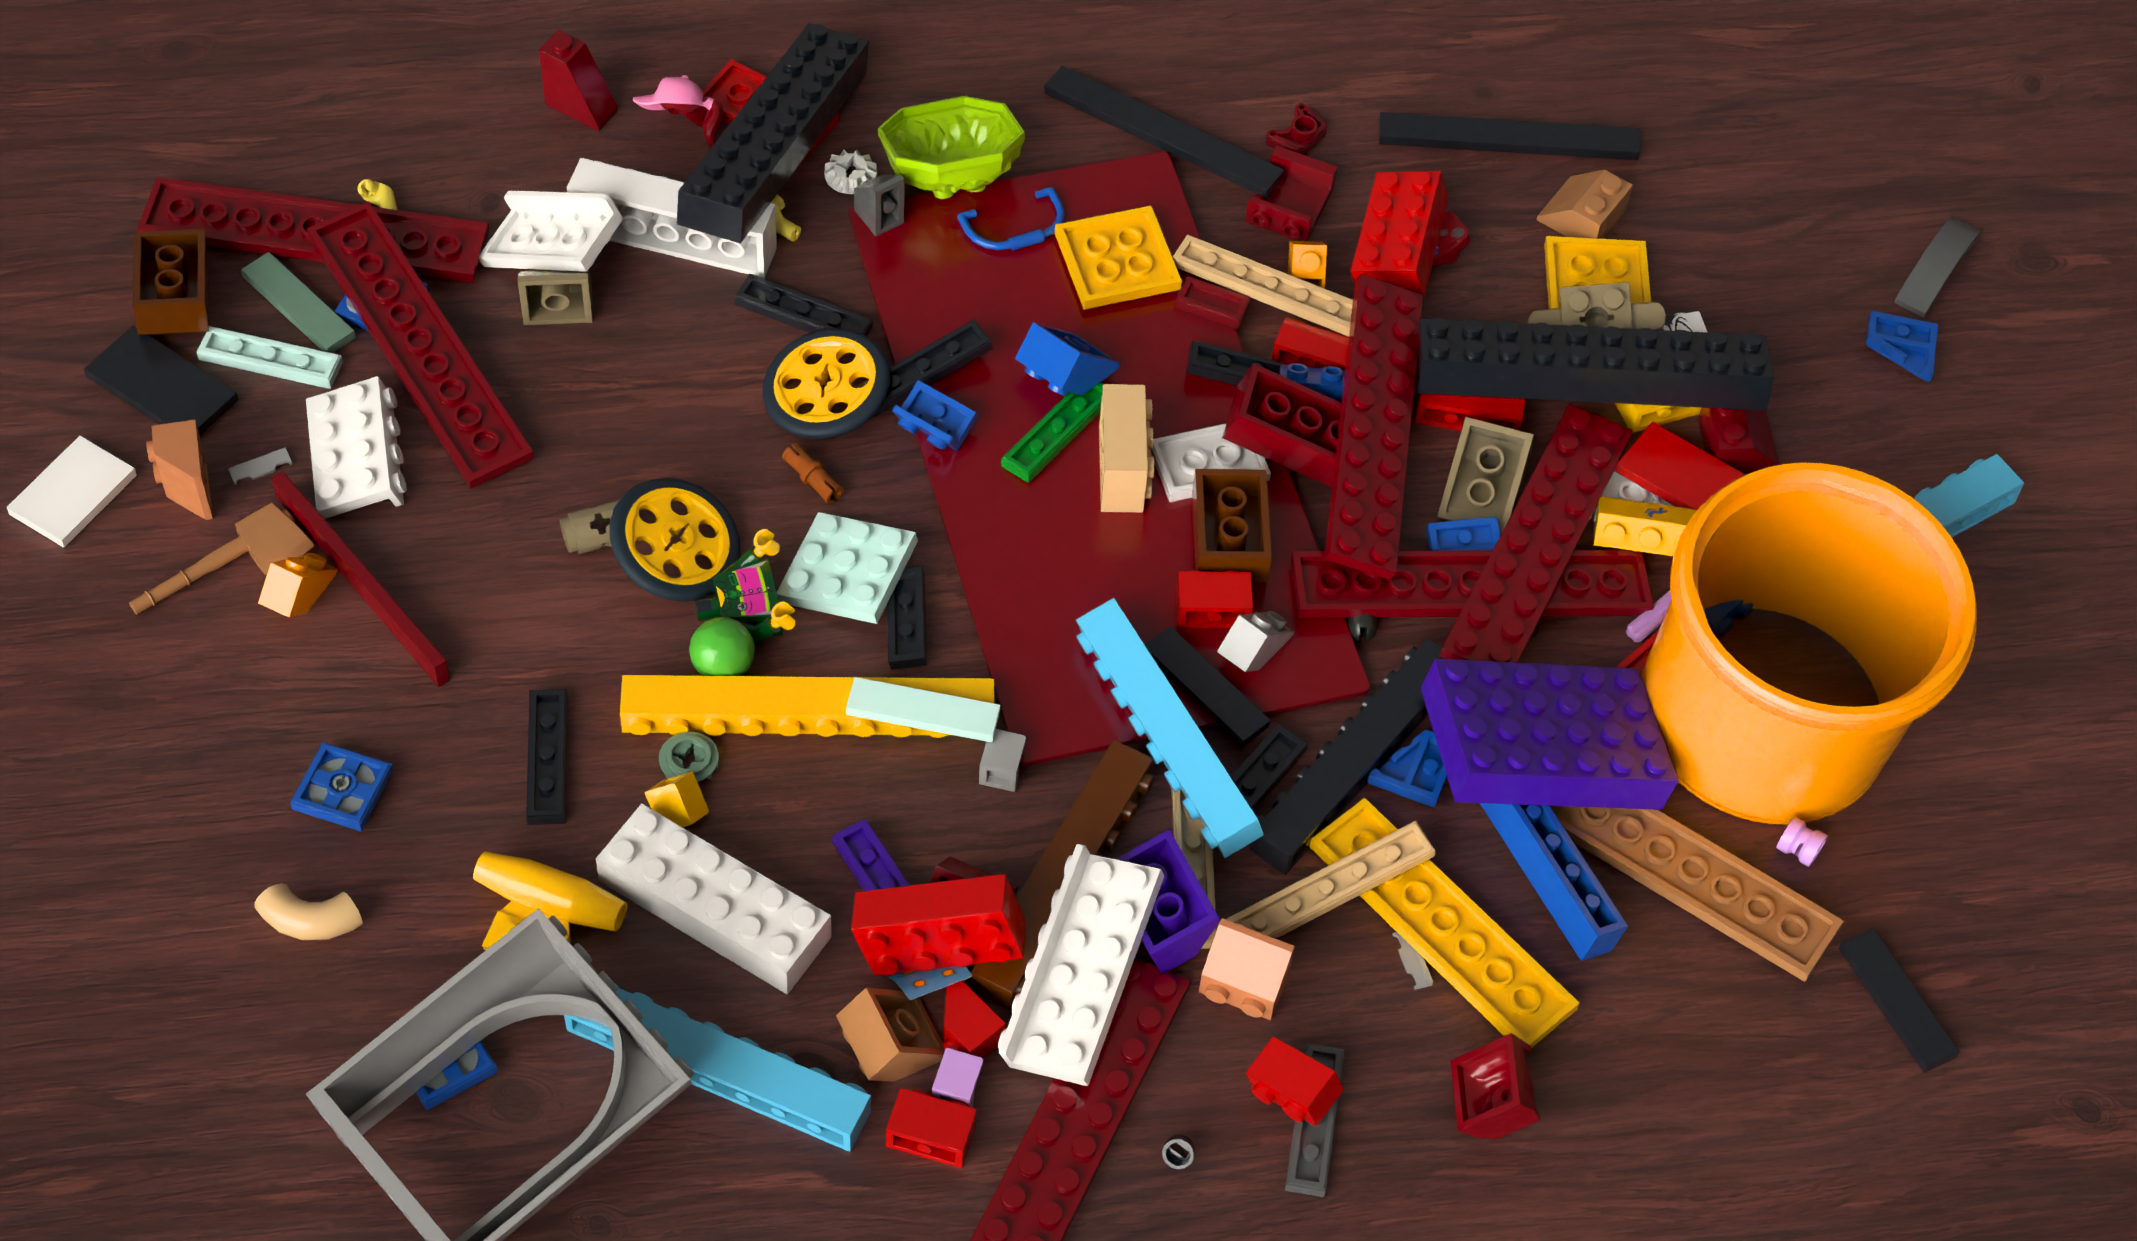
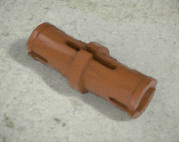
M799 443L791 444L795 452L788 446L783 452L782 459L800 475L801 482L807 487L811 486L827 504L835 503L831 495L838 501L844 493V488L826 472L825 465L821 461H815Z

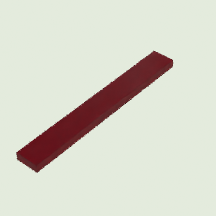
M281 471L271 477L276 499L291 514L434 683L440 687L450 681L445 657L286 473Z

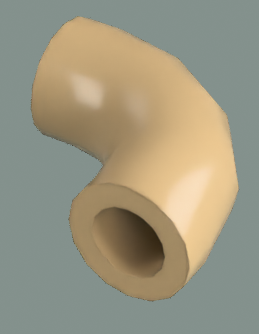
M281 883L264 890L255 901V909L267 923L279 933L300 940H329L363 925L359 910L345 892L323 902H308L299 899L286 884Z

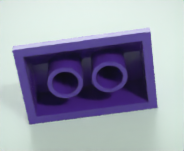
M1170 829L1116 859L1158 868L1164 874V879L1142 936V941L1161 974L1195 957L1220 922L1217 913Z

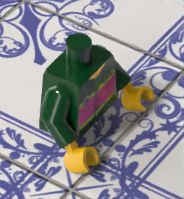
M767 529L758 531L753 541L755 547H751L737 561L713 578L714 597L695 600L698 621L716 617H728L737 620L748 629L753 637L754 644H759L771 636L783 635L782 628L785 630L794 628L795 619L790 614H793L795 609L785 601H778L769 560H764V554L774 556L780 549L779 544L772 540L774 534Z

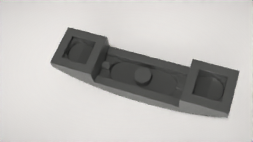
M1952 216L1931 241L1898 293L1894 303L1924 318L1937 300L1942 287L1955 268L1980 237L1982 230Z

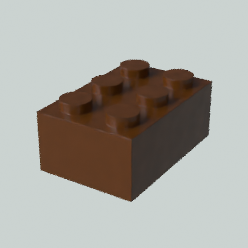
M205 229L134 232L133 311L138 335L209 332V253Z
M1195 469L1192 489L1195 570L1203 572H1224L1227 570L1251 572V582H1268L1272 554L1266 470Z

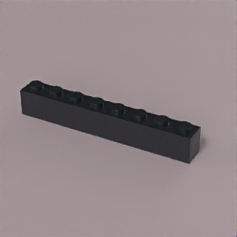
M1427 638L1419 648L1413 646L1403 659L1402 667L1397 672L1391 670L1382 682V689L1376 695L1373 693L1368 695L1362 703L1360 713L1356 718L1349 717L1341 726L1338 738L1333 743L1330 741L1326 742L1317 755V761L1311 767L1306 765L1299 772L1292 789L1289 792L1283 790L1274 801L1273 810L1267 816L1262 814L1257 818L1264 836L1251 843L1250 851L1287 875L1310 849L1311 838L1334 822L1365 787L1370 772L1375 768L1380 769L1428 716L1421 686L1434 659H1444L1440 657L1442 647Z

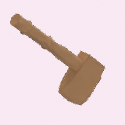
M271 502L235 523L239 537L209 553L187 569L180 570V573L151 590L144 591V594L130 601L129 604L137 615L246 552H249L264 575H267L272 562L285 560L287 557L303 556L314 547V544L295 524L293 517L286 509L281 511Z

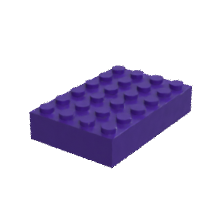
M1434 659L1421 686L1455 802L1662 810L1678 783V778L1638 669Z

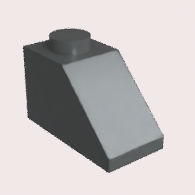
M901 174L881 175L871 181H865L860 186L854 188V211L875 237L904 223L905 179Z

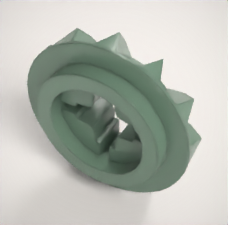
M678 733L670 737L662 745L659 752V766L667 779L693 771L699 784L705 778L710 780L712 773L718 768V749L710 738L701 733ZM694 750L696 762H692L690 767L685 769L682 759H687L691 751Z

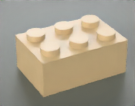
M1103 384L1099 420L1101 512L1143 513L1145 499H1151V478L1154 477V456H1151L1153 428H1150V421L1148 420H1152V399H1146L1145 385Z

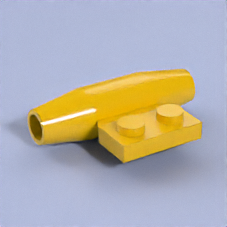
M485 851L480 855L474 869L473 879L511 901L503 909L497 911L482 944L484 950L491 947L538 908L547 918L554 915L568 932L564 937L569 943L571 942L570 923L617 931L621 927L627 912V902L592 882L531 859Z

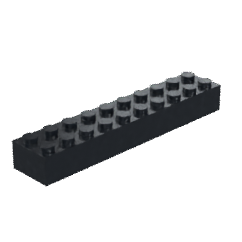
M808 23L678 190L677 225L741 244L866 75L869 40L859 38L852 33L831 30L820 24Z
M1420 318L1417 380L1418 393L1767 411L1774 379L1766 335L1754 333L1728 334L1717 331L1707 333L1688 332L1686 330H1653L1650 328L1626 329L1614 326L1585 327L1582 325L1565 326L1549 325L1546 323L1524 324L1510 321L1483 322L1474 319L1463 321L1445 320L1443 318Z

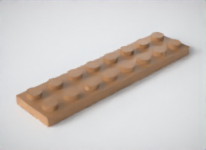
M1572 806L1551 807L1573 843L1804 982L1844 922L1841 918L1659 810Z

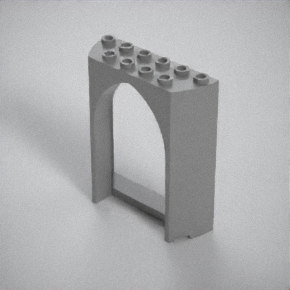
M539 908L306 1093L314 1107L331 1126L344 1146L351 1150L426 1241H450V1239L362 1135L489 1034L514 1022L532 1017L567 1015L585 1018L611 1029L614 1042L613 1073L607 1094L599 1111L582 1134L454 1241H503L691 1085L690 1078L694 1073L685 1061L679 1056L673 1060L666 1049L668 1044L655 1028L647 1030L641 1021L643 1016L629 999L622 1002L615 992L618 989L611 978L604 971L597 974L590 964L592 959L579 943L572 946L564 937L568 932L554 915L547 918Z

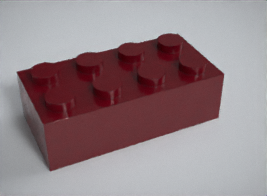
M1253 363L1237 386L1222 438L1332 487L1341 402Z

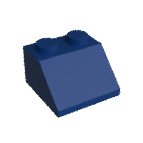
M1035 322L1032 323L1015 357V360L1026 366L1024 371L1028 375L1039 380H1047L1050 382L1048 388L1063 396H1067L1068 392L1079 395L1085 394L1117 371L1121 364L1075 333Z

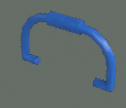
M1053 187L1035 191L1037 199L1049 196L1057 212L1054 223L1044 230H1034L1010 237L1008 241L1001 242L986 240L978 236L972 229L968 219L977 217L975 209L959 213L957 219L965 234L974 243L987 249H1011L1014 251L1044 242L1045 238L1055 233V225L1063 223L1065 211L1062 201Z

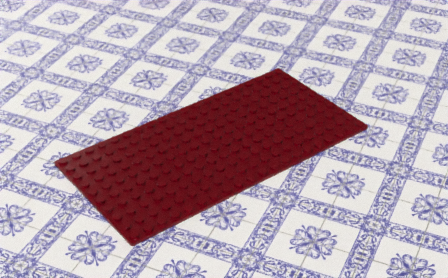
M1156 152L993 181L991 184L986 185V188L981 192H969L959 189L952 197L946 199L936 198L934 192L904 197V223L876 237L854 211V206L849 208L848 215L894 365L975 319L990 339L993 349L929 385L979 415L958 452L948 446L944 451L935 447L926 440L929 435L920 430L916 432V437L991 679H994V690L1008 732L1021 734L1026 737L1020 766H1029L1108 749L1113 740L1124 745L1149 740L1146 734L1138 736L1128 719L1129 716L1133 715L1128 706L1123 709L1120 708L1111 692V689L1115 688L1114 684L1110 679L1105 682L1103 681L1093 664L1098 660L1095 654L1091 652L1087 655L1076 637L1081 633L1076 619L1112 598L1116 600L1144 645L1171 626L1265 716L1362 696L1369 692L1370 684L1345 618H1298L1290 561L1292 551H1319L1287 467L1265 458L1271 472L1270 480L1267 481L1272 559L1268 582H1251L1252 613L1273 611L1287 621L1285 626L1294 631V634L1260 670L1244 672L1217 652L1231 628H1177L1176 587L1178 572L1195 570L1192 498L1169 502L1154 463V477L1151 478V499H1145L1143 513L1101 512L1100 414L1030 483L1001 467V458L1065 397L1049 389L1048 385L1050 382L1047 380H1039L1028 375L1024 371L1026 366L1015 360L1033 322L1075 333L1121 363L1118 370L1101 381V383L1145 385L1146 399H1152V420L1148 421H1150V428H1153V439L1227 423L1237 386L1186 373L1189 346L1192 340L1244 353L1235 328L1175 308V300L1180 290L1083 310L1055 234L1045 238L1044 242L1014 251L1011 249L993 250L983 248L974 243L965 234L957 219L959 213L975 209L977 217L968 219L972 229L978 236L996 242L1008 241L1010 237L1034 230H1044L1054 223L1057 212L1049 196L1037 199L1035 191L1053 187L1064 207L1065 217L1063 223L1152 206L1173 257L1187 234L1200 240L1201 238L1167 152ZM1177 268L1182 280L1181 288L1187 276L1219 287L1216 283ZM1162 671L1199 730L1219 726Z

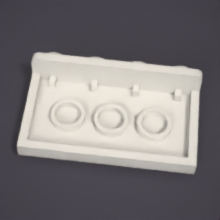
M508 191L504 199L511 211L482 250L479 259L484 267L587 272L594 264L603 247L610 241L612 234L623 220V217L612 198L604 193Z
M376 376L307 398L306 407L316 509L324 519L386 499H390L395 507L404 505L403 493L407 491V486L400 472V464H403L404 459L402 451L397 444L400 427L394 416L393 408L397 407V399L392 388H386L380 378Z

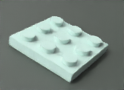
M818 512L777 591L778 601H785L796 607L877 624L918 542L916 532Z

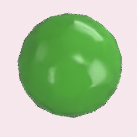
M716 617L705 621L696 629L691 637L689 653L692 664L702 676H742L753 663L755 646L752 635L739 621L728 617Z

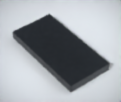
M134 325L84 368L87 378L157 424L196 420L200 435L239 400L236 391L151 336L138 335Z

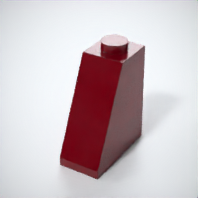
M558 29L539 49L545 104L600 131L618 112V107L586 43Z

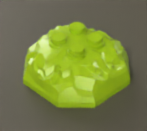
M968 96L900 108L878 128V136L895 174H901L905 179V184L923 190H930L939 199L950 198L959 189L969 192L983 191L986 185L991 184L1001 174L1011 169L1014 160L1020 156L1021 147L1025 141L1024 130L1005 103Z

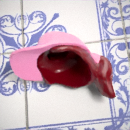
M687 75L682 77H665L660 81L654 94L633 97V101L642 108L648 110L667 109L671 114L684 115L694 124L703 128L705 140L711 147L716 143V134L723 118L722 105L719 101L704 96L700 87L689 80Z

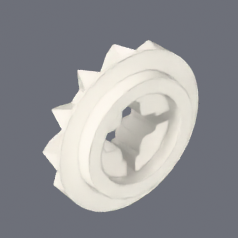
M843 149L839 156L832 154L830 161L825 163L824 177L832 189L844 194H854V188L860 186L865 181L877 178L876 163L871 161L869 154L862 156L858 150L854 153H847ZM855 166L856 170H853L852 174L847 177L846 170L849 167Z

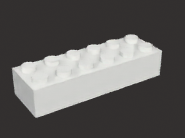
M580 158L568 183L567 192L604 193L612 198L623 220L612 234L610 241L765 278L777 249L775 204L770 203L740 244L677 225L678 190L684 182L672 180L664 176L638 172L630 168L626 169L605 164L601 161Z
M642 803L596 858L599 882L787 995L831 939L830 914Z

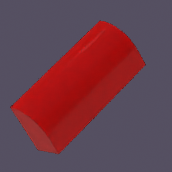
M1286 317L1274 343L1272 360L1289 365L1299 363L1311 368L1334 366L1345 370L1349 336Z

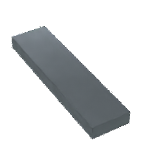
M1306 1043L1304 1054L1334 1070L1341 1081L1345 1049ZM1338 1099L1317 1127L1304 1119L1301 1123L1294 1121L1285 1191L1319 1197L1325 1196Z

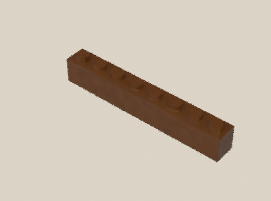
M1115 740L1112 741L1016 898L1026 919L1024 959L1008 960L1001 963L975 964L971 971L972 977H970V989L974 993L1009 1010L1012 1009L1013 1000L1018 993H1021L1026 980L1025 970L1027 963L1031 958H1034L1038 948L1040 929L1043 924H1047L1052 911L1051 902L1053 894L1057 889H1060L1063 882L1067 858L1073 855L1077 844L1085 845L1092 855L1103 857L1107 850L1113 852L1121 837V831H1119L1124 822L1129 824L1132 821L1138 808L1136 801L1141 793L1147 795L1154 783L1155 775L1151 773L1153 758Z

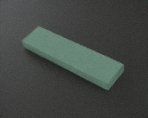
M267 252L241 269L243 278L322 351L334 353L356 338L354 330L271 253Z

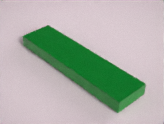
M1100 382L1083 395L1069 392L1001 458V467L1030 483L1100 414L1103 383Z

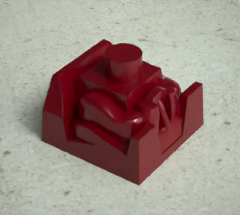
M1510 1033L1450 1061L1458 1132L1477 1138L1499 1139L1540 1121L1538 1108L1533 1097L1534 1088L1525 1059V1054L1532 1051L1531 1045Z

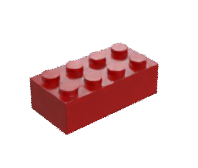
M1441 171L1376 173L1351 267L1354 283L1359 275L1363 274L1423 295V298L1425 297L1449 201Z
M1006 874L855 892L851 931L874 976H889L895 973L930 971L945 967H966L972 964L1001 963L1008 960L1024 959L1026 919Z

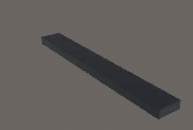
M1061 66L1044 85L1045 94L1265 198L1272 193L1284 178V169L1064 66Z
M1380 112L1379 144L1627 160H1638L1640 155L1638 128Z

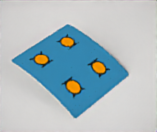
M954 966L932 969L930 971L896 973L888 977L898 984L909 1000L970 978L972 974L967 967Z

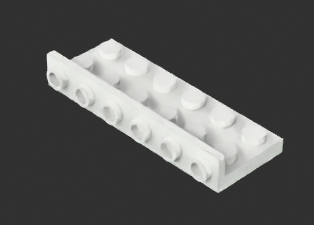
M1077 844L1073 855H1070L1066 860L1063 882L1060 889H1057L1053 894L1051 902L1052 911L1047 924H1043L1040 929L1038 948L1034 958H1031L1027 963L1025 970L1026 980L1021 993H1018L1013 1000L1012 1017L1007 1029H1004L1000 1035L998 1048L999 1054L1010 1068L1088 1086L1164 879V874L1158 868L1092 855L1085 845Z

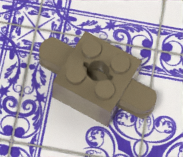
M1629 283L1560 287V308L1533 311L1528 319V324L1546 323L1549 325H1582L1585 327L1614 326L1626 329L1650 328L1662 330L1666 314L1664 308L1657 302L1631 303Z

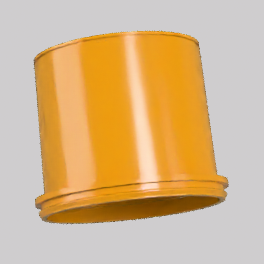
M1804 462L1767 467L1744 475L1720 489L1700 506L1686 525L1674 552L1671 566V602L1647 657L1641 678L1678 782L1689 792L1720 811L1754 822L1788 825L1795 816L1805 823L1820 820L1847 808L1871 787L1912 722L1936 707L1950 693L1962 676L1974 647L1977 628V603L1973 582L1965 560L1950 534L1925 507L1897 487L1864 472L1831 464ZM1743 600V604L1754 603L1752 609L1775 611L1790 615L1819 628L1840 643L1857 660L1870 679L1877 694L1879 704L1861 707L1833 706L1801 699L1775 688L1748 671L1722 646L1709 627L1704 609L1720 603Z

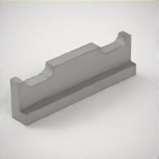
M285 447L230 467L228 472L234 485H237L239 480L247 477L252 480L276 472L275 468L285 463L292 465V461Z
M1397 932L1392 933L1393 937L1398 938L1401 945L1398 952L1407 974L1413 975L1416 982L1414 990L1432 986L1433 980L1424 958Z

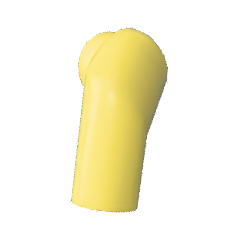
M364 179L359 183L358 192L364 200L380 208L398 210L394 192L389 186L370 179Z
M776 195L771 202L775 204L776 233L794 242L801 234V227L783 217L781 210L785 207L783 198Z

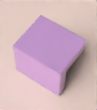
M946 1048L932 1087V1096L946 1101L960 1100L972 1108L974 1104V1089L983 1066V1059Z

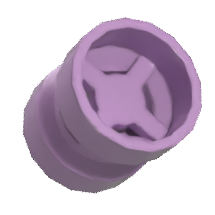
M1795 816L1781 836L1776 848L1785 854L1792 853L1798 856L1800 863L1810 867L1824 846L1828 835L1820 830L1812 831L1806 827V823Z

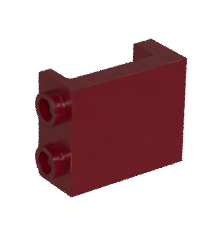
M1275 146L1271 154L1270 163L1284 169V178L1267 198L1256 194L1255 197H1250L1247 204L1245 222L1258 228L1284 235L1290 239L1308 241L1334 189L1338 166Z

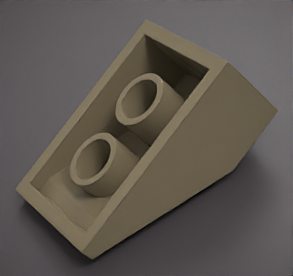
M1465 417L1437 518L1457 521L1497 517L1501 535L1514 511L1534 446V434Z

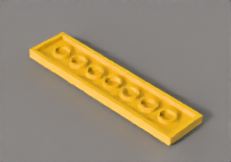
M1363 798L1311 838L1309 847L1329 866L1398 829L1366 798ZM1430 859L1359 895L1502 1035L1506 1036L1513 1033L1531 1045L1532 1048L1577 1011L1580 1003Z

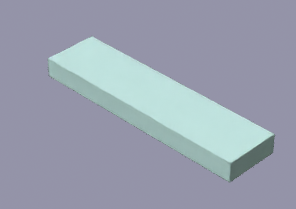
M209 326V332H206L197 350L198 360L327 389L332 388L343 364L342 356L212 326Z
M854 677L846 706V715L986 742H993L1000 714L999 704Z

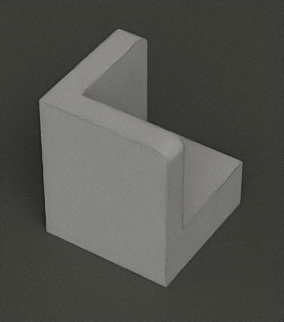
M999 729L995 730L993 742H986L981 758L979 784L1015 792L1019 778V764L1026 743L1024 735Z

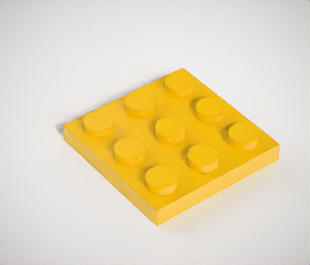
M1152 206L1055 225L1054 234L1083 310L1181 290L1182 280Z
M1546 236L1544 249L1549 309L1560 308V287L1629 283L1631 303L1651 302L1646 241Z

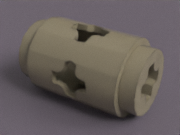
M620 499L602 503L593 508L587 507L568 512L567 517L559 519L568 553L577 551L578 554L600 549L603 546H612L610 542V520L613 509ZM595 519H599L602 525H608L604 534H599L598 529H591Z

